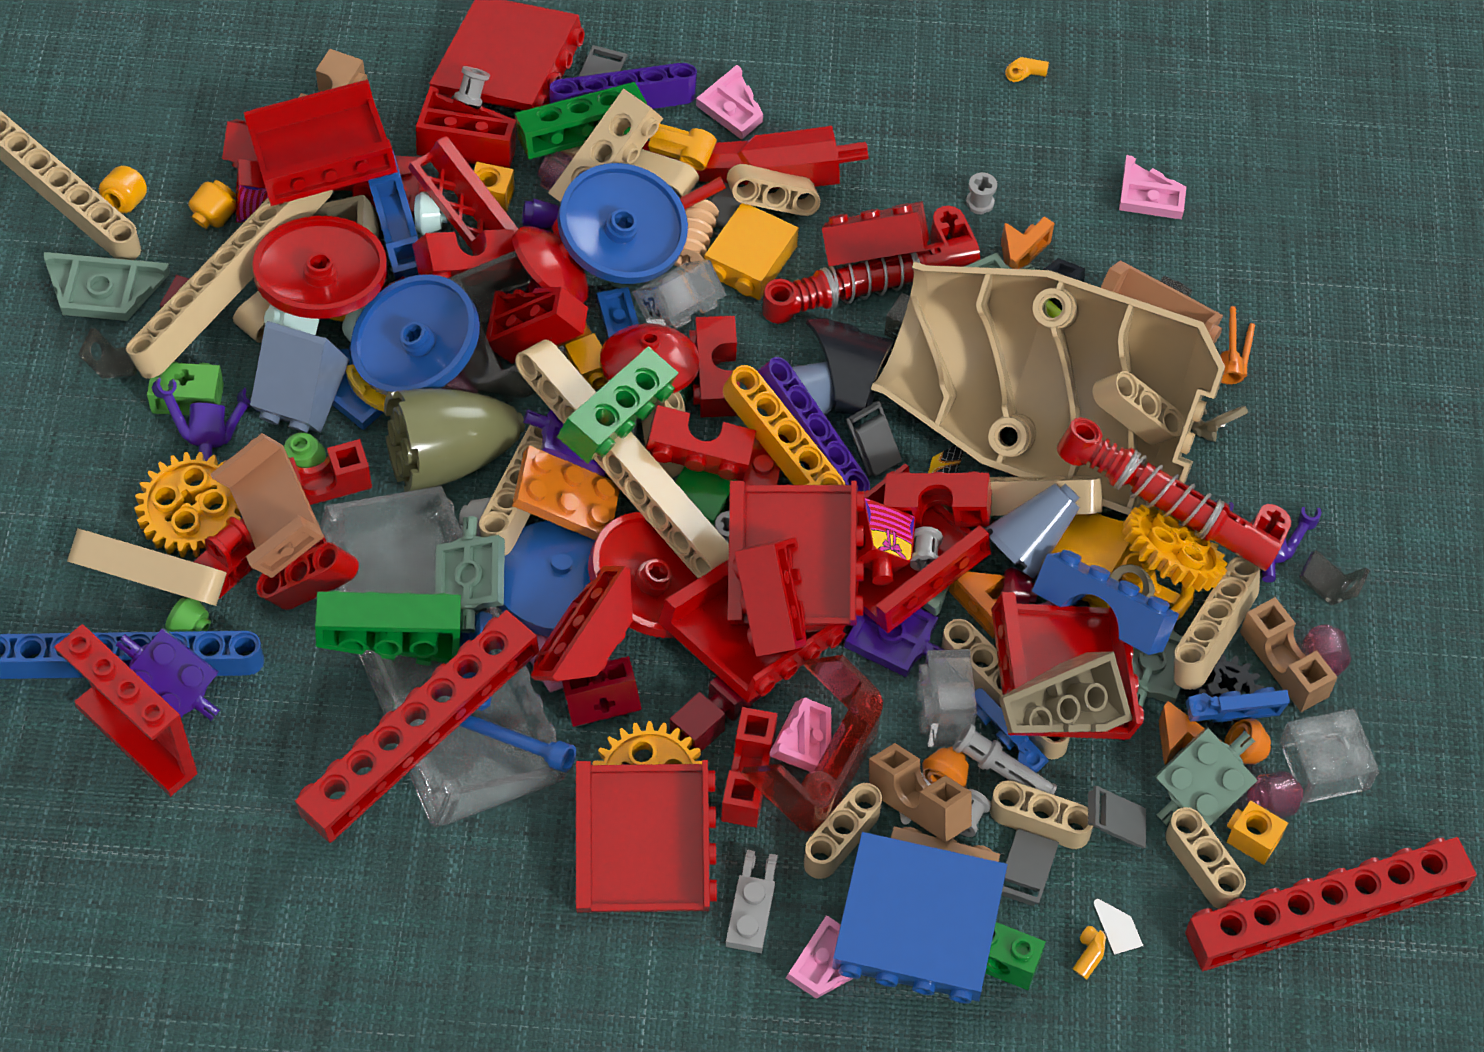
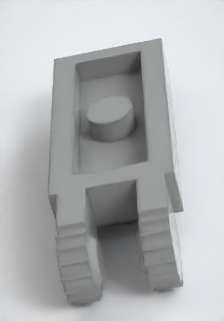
M747 850L742 875H739L726 938V947L762 953L775 889V881L773 879L778 855L769 854L765 865V879L751 877L756 861L755 851Z

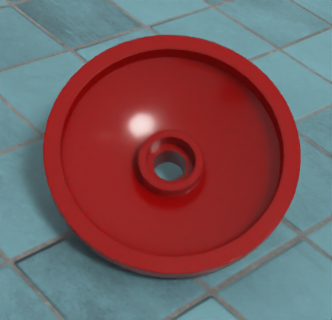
M531 226L520 227L513 234V246L520 262L542 288L562 287L582 303L587 300L588 282L585 270L570 256L560 237Z
M643 323L626 327L610 336L601 348L600 368L608 381L648 346L679 372L672 383L675 387L673 393L687 387L695 379L699 371V352L692 340L678 330L661 324Z

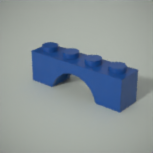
M395 158L397 173L368 180L382 227L393 273L397 280L402 276L407 278L419 274L412 245L418 240V235Z
M1062 550V552L1046 555L1032 589L1033 593L1059 607L1076 605L1086 595H1095L1107 602L1114 611L1118 621L1120 640L1147 655L1164 651L1179 616V613L1169 609L1170 604L1167 601L1154 596L1149 598L1139 593L1140 588L1135 584L1123 580L1119 582L1109 577L1111 573L1108 570L1096 565L1088 566L1081 562L1082 557L1072 551Z

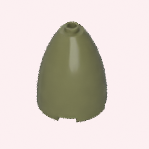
M425 388L388 392L385 398L384 413L385 416L390 415L391 419L388 421L389 435L385 436L388 454L397 482L404 481L406 484L404 486L405 493L433 488L477 471L506 452L519 440L520 433L524 432L525 429L523 416L520 412L517 413L514 407L477 393L452 389Z

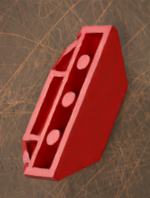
M603 566L598 571L597 578L588 583L572 601L535 657L534 670L531 672V677L534 680L563 681L597 676L606 667L608 658L615 647L625 638L626 631L633 621L630 570L626 566Z

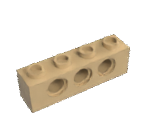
M623 89L548 193L561 202L569 184L584 171L608 163L632 164L639 157L640 150L647 140L657 132L663 118L647 104ZM628 127H631V128H630V131H629L626 135L623 136L624 131H625ZM612 153L610 159L604 162L606 156Z

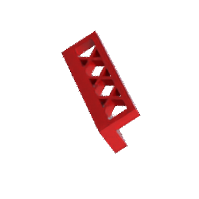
M447 136L438 140L429 153L411 162L408 166L409 170L471 250V241L482 233L483 230L513 229L514 233L518 230L511 218ZM431 162L439 172L438 178L428 176L421 167ZM443 189L454 191L458 197V204L447 201L442 195ZM462 213L474 217L478 222L477 229L465 225L462 221Z

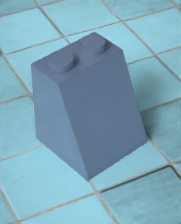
M267 321L264 328L250 406L260 413V419L268 423L278 425L280 420L289 423V428L300 433H308V430L321 433L349 359L326 338Z

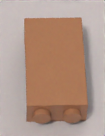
M1121 260L1109 268L1101 288L1204 322L1215 344L1222 331V328L1218 326L1223 317L1222 314Z
M261 433L211 473L214 480L230 488L256 548L246 556L250 567L272 578L324 538L284 446L267 435Z

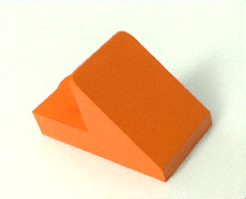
M1044 216L1036 225L1031 224L1024 234L1005 223L1001 238L1004 263L1012 269H1020L1027 266L1051 243L1055 223Z
M966 572L949 586V592L994 639L991 608L997 600L995 598L1000 595L1005 577L995 574Z
M1169 701L1164 705L1159 719L1164 764L1166 765L1181 748L1186 747L1204 729L1196 721L1190 722L1189 716Z

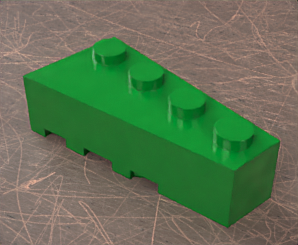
M373 591L365 593L317 592L316 647L360 655L366 650L375 651L381 658L395 660L397 655L416 658L415 664L430 666L431 661L448 663L457 655L460 649L461 595L447 593L414 594L410 592L377 593Z

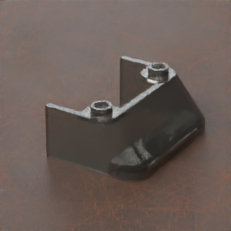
M510 252L448 278L457 283L473 301L479 316L480 330L478 342L469 362L463 368L470 385L476 390L516 398H526L536 394L534 389L521 376L516 365L507 369L504 368L499 355L491 349L486 338L487 328L485 324L489 323L495 291L506 293L529 283L526 269L520 262L516 252ZM564 345L557 347L568 359Z

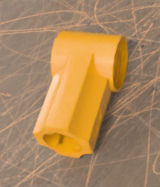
M659 124L657 132L650 137L648 147L651 152L679 159L681 162L689 164L695 170L702 171L707 166L717 139L711 133L702 129L693 128L688 132Z

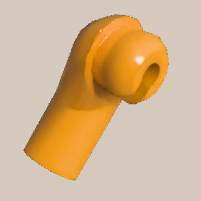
M1020 57L1007 66L1005 75L1012 82H1019L1031 74L1046 77L1049 62Z
M1087 926L1080 935V941L1088 947L1072 968L1073 971L1086 980L1102 960L1106 943V936L1103 931L1100 930L1098 932L1093 926Z

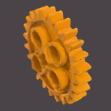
M185 452L183 461L178 462L173 455L171 456L170 466L167 467L162 462L158 463L160 468L158 474L152 471L147 472L151 482H140L144 493L135 495L139 505L134 507L137 517H140L137 519L140 529H144L143 532L147 540L153 539L155 548L158 549L165 544L164 547L168 555L178 548L181 558L185 557L188 550H192L195 558H197L200 554V548L206 549L205 539L208 536H214L226 526V520L232 516L239 521L241 520L240 516L242 515L230 488L217 482L211 476V473L223 465L225 461L218 465L216 455H212L205 461L202 452L197 454L195 460H191L188 452ZM202 480L199 485L190 486L193 481ZM167 499H174L169 505H161ZM214 504H222V506L216 510H209V508ZM186 523H194L191 528L180 529Z
M1141 504L1139 508H1133L1122 524L1124 526L1122 533L1126 535L1124 541L1132 544L1129 548L1130 551L1140 554L1139 561H1147L1150 564L1148 569H1157L1160 571L1161 578L1168 576L1174 585L1181 582L1188 590L1191 586L1198 592L1202 588L1206 591H1209L1211 587L1216 588L1227 572L1225 567L1228 564L1223 560L1224 553L1217 551L1218 544L1210 541L1206 542L1200 537L1198 538V536H1195L1193 528L1187 525L1180 527L1179 521L1171 515L1163 517L1165 512H1162L1160 509L1157 510L1154 506L1147 508Z
M648 721L645 731H641L638 724L633 723L632 734H628L621 728L619 729L621 736L619 741L609 736L607 739L611 749L599 748L598 750L599 755L604 761H593L592 763L593 765H622L623 763L629 765L702 764V761H695L701 755L699 748L689 750L692 743L690 736L680 741L679 728L675 729L671 734H667L666 723H663L658 731H654L652 722ZM646 749L653 754L646 762H639L633 758L639 750Z

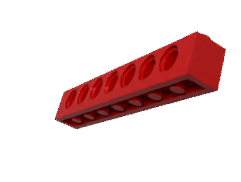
M508 610L499 617L490 619L483 631L474 640L466 641L458 650L457 655L447 664L443 663L438 666L431 678L423 686L414 688L407 695L402 705L395 711L386 713L380 720L379 725L371 733L358 738L351 751L342 759L333 761L320 779L315 783L308 784L301 790L298 798L295 800L300 816L329 843L334 841L540 652L537 635ZM494 649L502 650L499 654L496 655L488 654L491 650ZM469 672L477 673L472 678L462 677L464 674ZM441 696L451 697L445 702L436 701ZM414 720H425L419 726L410 725V723ZM388 744H398L393 750H383ZM362 768H372L367 774H356ZM335 792H345L339 799H329Z
M1458 837L1449 840L1436 838L1428 842L1424 847L1413 851L1412 848H1404L1383 860H1379L1377 857L1368 859L1357 868L1350 870L1338 868L1329 872L1324 878L1314 881L1312 878H1305L1296 882L1291 888L1281 891L1279 888L1266 890L1255 899L1246 901L1245 898H1239L1229 902L1222 909L1212 911L1211 908L1200 910L1190 918L1185 934L1203 972L1466 891L1477 874ZM1422 866L1431 868L1435 874L1427 873ZM1389 876L1397 877L1403 884L1394 883ZM1356 886L1364 887L1370 894L1360 893ZM1322 897H1331L1335 900L1336 905L1328 904ZM1289 907L1299 908L1303 915L1294 914ZM1255 917L1267 919L1270 925L1258 923ZM1221 927H1229L1237 935H1227L1222 931Z

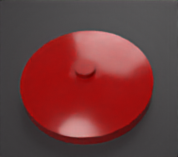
M334 216L303 217L278 226L261 240L253 256L254 281L262 297L272 306L285 313L311 319L339 317L362 308L380 292L387 275L386 253L379 239L366 227L354 221Z
M640 512L620 516L604 527L591 548L588 561L590 581L597 578V573L603 566H626L630 570L633 621L629 628L654 637L672 638L674 636L658 623L665 599L698 578Z

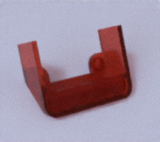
M844 655L807 659L804 663V666L849 709L815 770L804 778L802 784L781 764L744 767L741 772L797 827L805 832H815L840 804L875 741L883 709V698L880 691Z

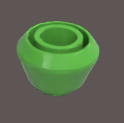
M296 433L290 436L284 444L288 457H294L298 467L311 468L326 460L325 448L316 438L308 433Z
M182 597L171 610L166 620L165 629L168 632L208 631L211 621L208 620L209 613L200 601Z

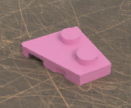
M738 65L733 67L696 98V106L741 140L763 122V113L758 103L754 101L753 92L750 86L746 85L742 77V70Z
M1126 155L1119 210L1182 220L1186 187L1175 180L1167 179L1162 173L1153 168L1150 171L1145 170L1135 164L1136 158Z
M805 697L795 702L770 750V757L820 776L832 772L831 708Z
M827 915L786 976V979L816 999L853 979L842 976L838 973L839 970L832 968L841 924Z

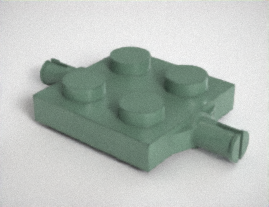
M474 516L463 517V537L451 543L436 545L435 594L461 595L460 631L462 633L475 632V612L483 608L504 605L505 539L499 535L489 537L477 536L478 518Z
M1172 630L1163 652L1147 655L1133 647L1132 666L1133 672L1138 676L1137 697L1138 704L1142 708L1146 697L1155 698L1166 703L1169 701L1173 705L1175 704L1180 687L1174 681V652L1182 636Z
M1204 728L1154 776L1167 790L1172 800L1156 816L1167 826L1176 810L1183 807L1192 808L1210 826L1258 781L1244 766L1240 757L1250 745L1255 743L1254 739L1249 737L1250 735L1246 731H1243L1229 746L1220 741L1209 728Z

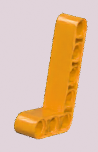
M748 365L737 367L724 384L723 396L749 429L756 430V439L793 485H845L840 474L758 371ZM736 382L743 383L748 390L741 389ZM757 408L765 410L768 416L761 415ZM778 434L784 435L789 440V443L783 442ZM799 461L806 462L810 470L803 468Z

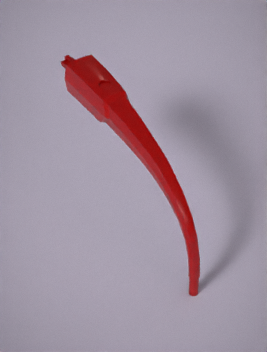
M832 126L755 135L748 141L716 143L706 168L702 171L696 170L699 175L698 181L711 182L721 177L723 182L728 183L727 174L729 170L738 164H746L810 179L815 187L840 184L839 163L869 159L868 147L866 142L836 146ZM649 141L644 144L642 149L650 151L648 147ZM745 180L739 184L747 185L750 181Z

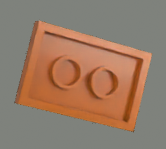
M529 445L523 453L512 506L596 540L604 527L614 520L620 489L609 478Z

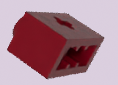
M629 656L608 661L606 667L597 676L562 681L573 727L642 710Z

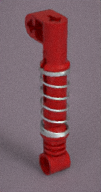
M942 206L934 212L929 235L932 244L927 245L925 251L877 258L869 261L865 260L854 265L846 263L845 267L836 270L832 266L829 267V270L821 268L816 270L813 276L802 278L801 281L795 280L793 283L785 279H774L765 287L762 312L764 317L770 322L781 324L788 322L793 317V314L807 311V309H814L815 306L822 307L823 309L836 308L839 297L843 302L851 304L855 297L865 300L873 292L883 295L888 288L899 291L903 284L913 285L914 270L912 266L914 261L929 266L965 267L980 260L979 246L961 210L953 206ZM948 233H951V238L947 240Z
M1082 417L1071 421L1056 448L1059 456L1064 461L1076 466L1086 465L1087 462L1091 463L1089 468L1094 469L1096 466L1098 467V473L1106 472L1104 476L1108 478L1111 486H1114L1117 490L1124 485L1132 486L1130 490L1131 498L1138 496L1146 501L1147 508L1154 505L1162 510V512H1165L1163 517L1171 515L1179 521L1180 527L1187 525L1195 530L1194 534L1198 538L1200 537L1206 542L1213 540L1264 571L1270 567L1291 527L1290 516L1284 509L1274 504L1263 505L1250 523L1230 511L1229 505L1221 501V499L1217 502L1211 500V493L1205 496L1194 490L1195 484L1188 486L1179 481V474L1172 477L1162 471L1163 465L1155 467L1148 462L1144 466L1147 456L1144 455L1139 459L1141 453L1132 447L1127 449L1121 447L1118 450L1116 449L1118 444L1115 442L1112 446L1109 444L1110 439L1101 440L1103 437L1101 429L1093 421Z

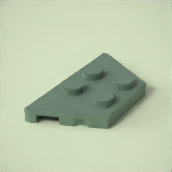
M44 252V260L62 315L128 321L170 274L168 263Z

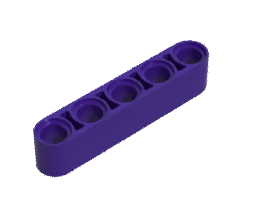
M674 63L559 79L550 84L549 104L632 82L636 83L647 105L652 109L688 104L695 99L697 70L688 63Z
M774 357L758 369V373L840 474L845 485H851V481H857L858 491L870 490V482L790 364L783 358ZM801 461L804 467L807 470H810L809 465L806 462Z

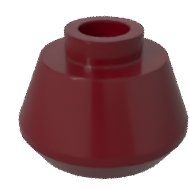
M1015 567L1005 570L1003 574L1005 577L1003 588L1000 594L1001 592H1014L1017 604H1035L1037 594L1032 592L1035 584L1032 583V578Z

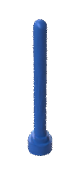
M472 715L459 725L544 757L545 762L549 764L550 768L563 773L569 771L575 761L576 747L563 741L548 744Z

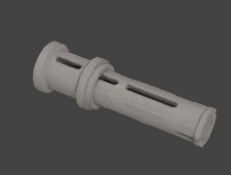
M971 723L962 730L956 739L953 751L956 753L963 752L978 762V767L982 770H989L991 768L1009 781H1015L1054 795L1057 789L1056 784L1046 780L1026 765L1002 751L1003 747L997 740L990 741L976 732L975 726Z

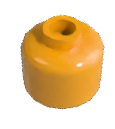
M128 166L115 167L99 185V195L123 214L131 212L147 193L146 182L137 170Z
M215 180L213 183L209 181L204 182L188 202L191 211L194 213L191 216L192 220L205 229L209 225L215 228L222 227L236 210L237 203L234 199L236 194L218 180Z

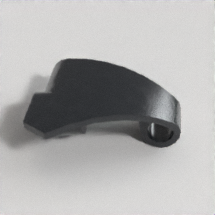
M825 318L807 319L806 324L817 337L828 364L834 399L836 400V411L854 415L871 405L875 392L871 390L872 384L877 380L880 367H885L896 340L864 333L853 325Z

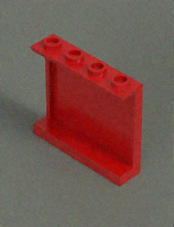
M474 0L429 84L439 89V94L451 98L460 89L464 75L461 72L462 67L469 66L490 74L489 80L485 81L480 97L483 100L482 102L520 110L549 104L550 84L555 80L562 79L566 69H569L572 65L573 55L577 47L583 44L585 32L581 28L579 15L507 0Z
M368 79L243 112L271 206L398 172L390 140H387Z
M905 463L896 471L888 474L909 472V466ZM886 476L871 490L864 491V497L884 504ZM941 504L929 507L922 516L921 527H933L942 533L943 541L938 546L937 556L939 557L920 572L911 568L909 563L893 573V582L884 586L875 585L872 582V570L864 567V581H859L858 595H863L864 599L863 612L887 633L892 631L991 554L989 533L980 525L973 531L968 527H955L954 515Z
M730 481L728 621L730 625H749L748 616L743 612L740 602V596L743 593L741 582L736 577L733 569V560L736 558L734 551L758 544L796 537L797 548L791 549L793 569L798 568L800 570V580L794 581L797 601H803L805 625L857 626V616H863L864 611L863 595H857V581H864V560H857V546H864V525H858V512H864V491H858L857 481H851V485H746L744 481Z
M728 559L665 599L658 623L748 703L758 695L765 696L780 680L790 679L803 664H812L822 651L828 647L833 649L838 646L845 636V632H843L845 625H828L818 633L806 634L807 645L798 649L756 656L755 649L750 646L747 632L750 625H730L728 621Z
M1001 592L992 606L991 612L1003 695L1060 663L1084 653L1114 652L1132 716L1131 721L1106 732L1008 733V735L1130 739L1142 725L1144 712L1142 706L1138 704L1137 691L1139 681L1137 674L1133 672V646L1119 639L1118 621L1112 608L1017 604L1014 592Z
M81 624L54 646V649L90 682L91 688L74 701L76 708L171 797L198 774L180 714L88 628Z
M702 760V764L591 765V761H576L577 913L709 911L710 902H717V880L709 879V865H716V843H709V828H716V807L708 805V792H715V770H708V760Z

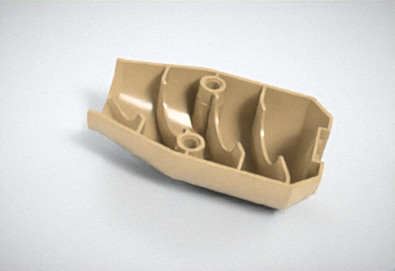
M914 261L912 266L914 270L913 285L906 313L889 359L879 378L872 384L871 390L883 393L981 464L1018 477L1101 476L1102 506L1127 515L1130 514L1134 507L1139 508L1141 504L1146 506L1144 499L1138 496L1130 497L1132 486L1124 485L1117 490V488L1109 484L1108 478L1104 476L1105 471H1102L1100 474L1097 472L1098 467L1095 466L1094 469L1089 468L1091 464L1089 462L1081 466L1072 465L1059 456L1056 449L1057 444L1071 421L1075 418L1082 417L1093 421L1101 429L1103 435L1101 440L1110 439L1109 444L1112 446L1115 442L1118 444L1116 448L1118 450L1121 447L1125 449L1132 447L1141 453L1139 459L1144 455L1147 456L1144 466L1148 462L1155 467L1163 465L1162 471L1172 477L1179 474L1178 480L1185 484L1193 461L1181 457L1182 453L1188 454L1195 438V434L1190 432L1193 422H1199L1205 410L1207 402L1201 400L1202 396L1212 399L1216 398L1225 370V365L1204 322L1049 270L929 266ZM1052 298H1056L1062 303V312L1055 318H1051L1046 310V304ZM1121 371H1128L1180 411L1185 421L1182 434L1179 437L1156 445L1148 444L1095 402L1092 392L1095 382ZM1005 427H1012L1017 432L1018 439L1013 446L1006 445L1002 440V432Z

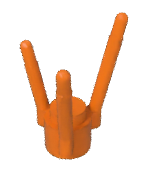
M1234 306L1230 307L1229 351H1224L1220 354L1225 365L1221 380L1223 384H1237L1244 380V377H1247V364L1255 324L1250 323L1242 357H1240V354L1236 351L1237 319Z

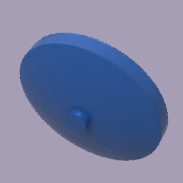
M608 163L584 171L569 184L558 210L559 234L570 256L589 273L614 283L638 284L663 275L675 264L687 239V216L678 195L659 176L635 165Z
M416 275L399 280L379 292L365 306L358 317L351 338V356L354 366L365 382L383 395L400 390L441 388L463 370L474 353L480 330L477 309L467 293L457 283L448 278L437 275Z
M550 521L525 526L513 549L505 556L504 605L499 606L502 612L508 610L533 633L549 637L572 601L591 582L588 561L595 540Z

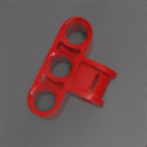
M229 517L226 520V526L214 536H208L205 539L207 550L194 561V563L227 572L219 599L254 569L250 567L246 556L256 548L243 518L239 521L235 517Z
M324 537L271 578L262 573L256 584L257 594L281 609H293L316 598L317 592H329L350 582L357 574L359 563L355 556L334 543L326 542Z

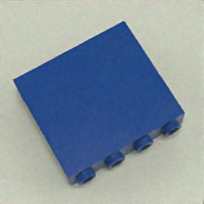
M862 832L832 968L839 970V974L849 978L858 979L861 975L876 978L875 981L878 984L888 987H896L899 983L912 986L913 991L923 995H934V992L948 994L949 999L964 1004H969L972 1000L979 1002L1008 864Z

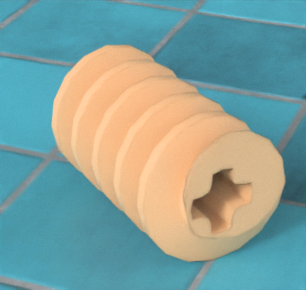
M706 199L685 210L688 222L687 239L674 265L687 271H697L704 266V255L710 246V238L713 236V228L716 226V218L719 216L716 205Z

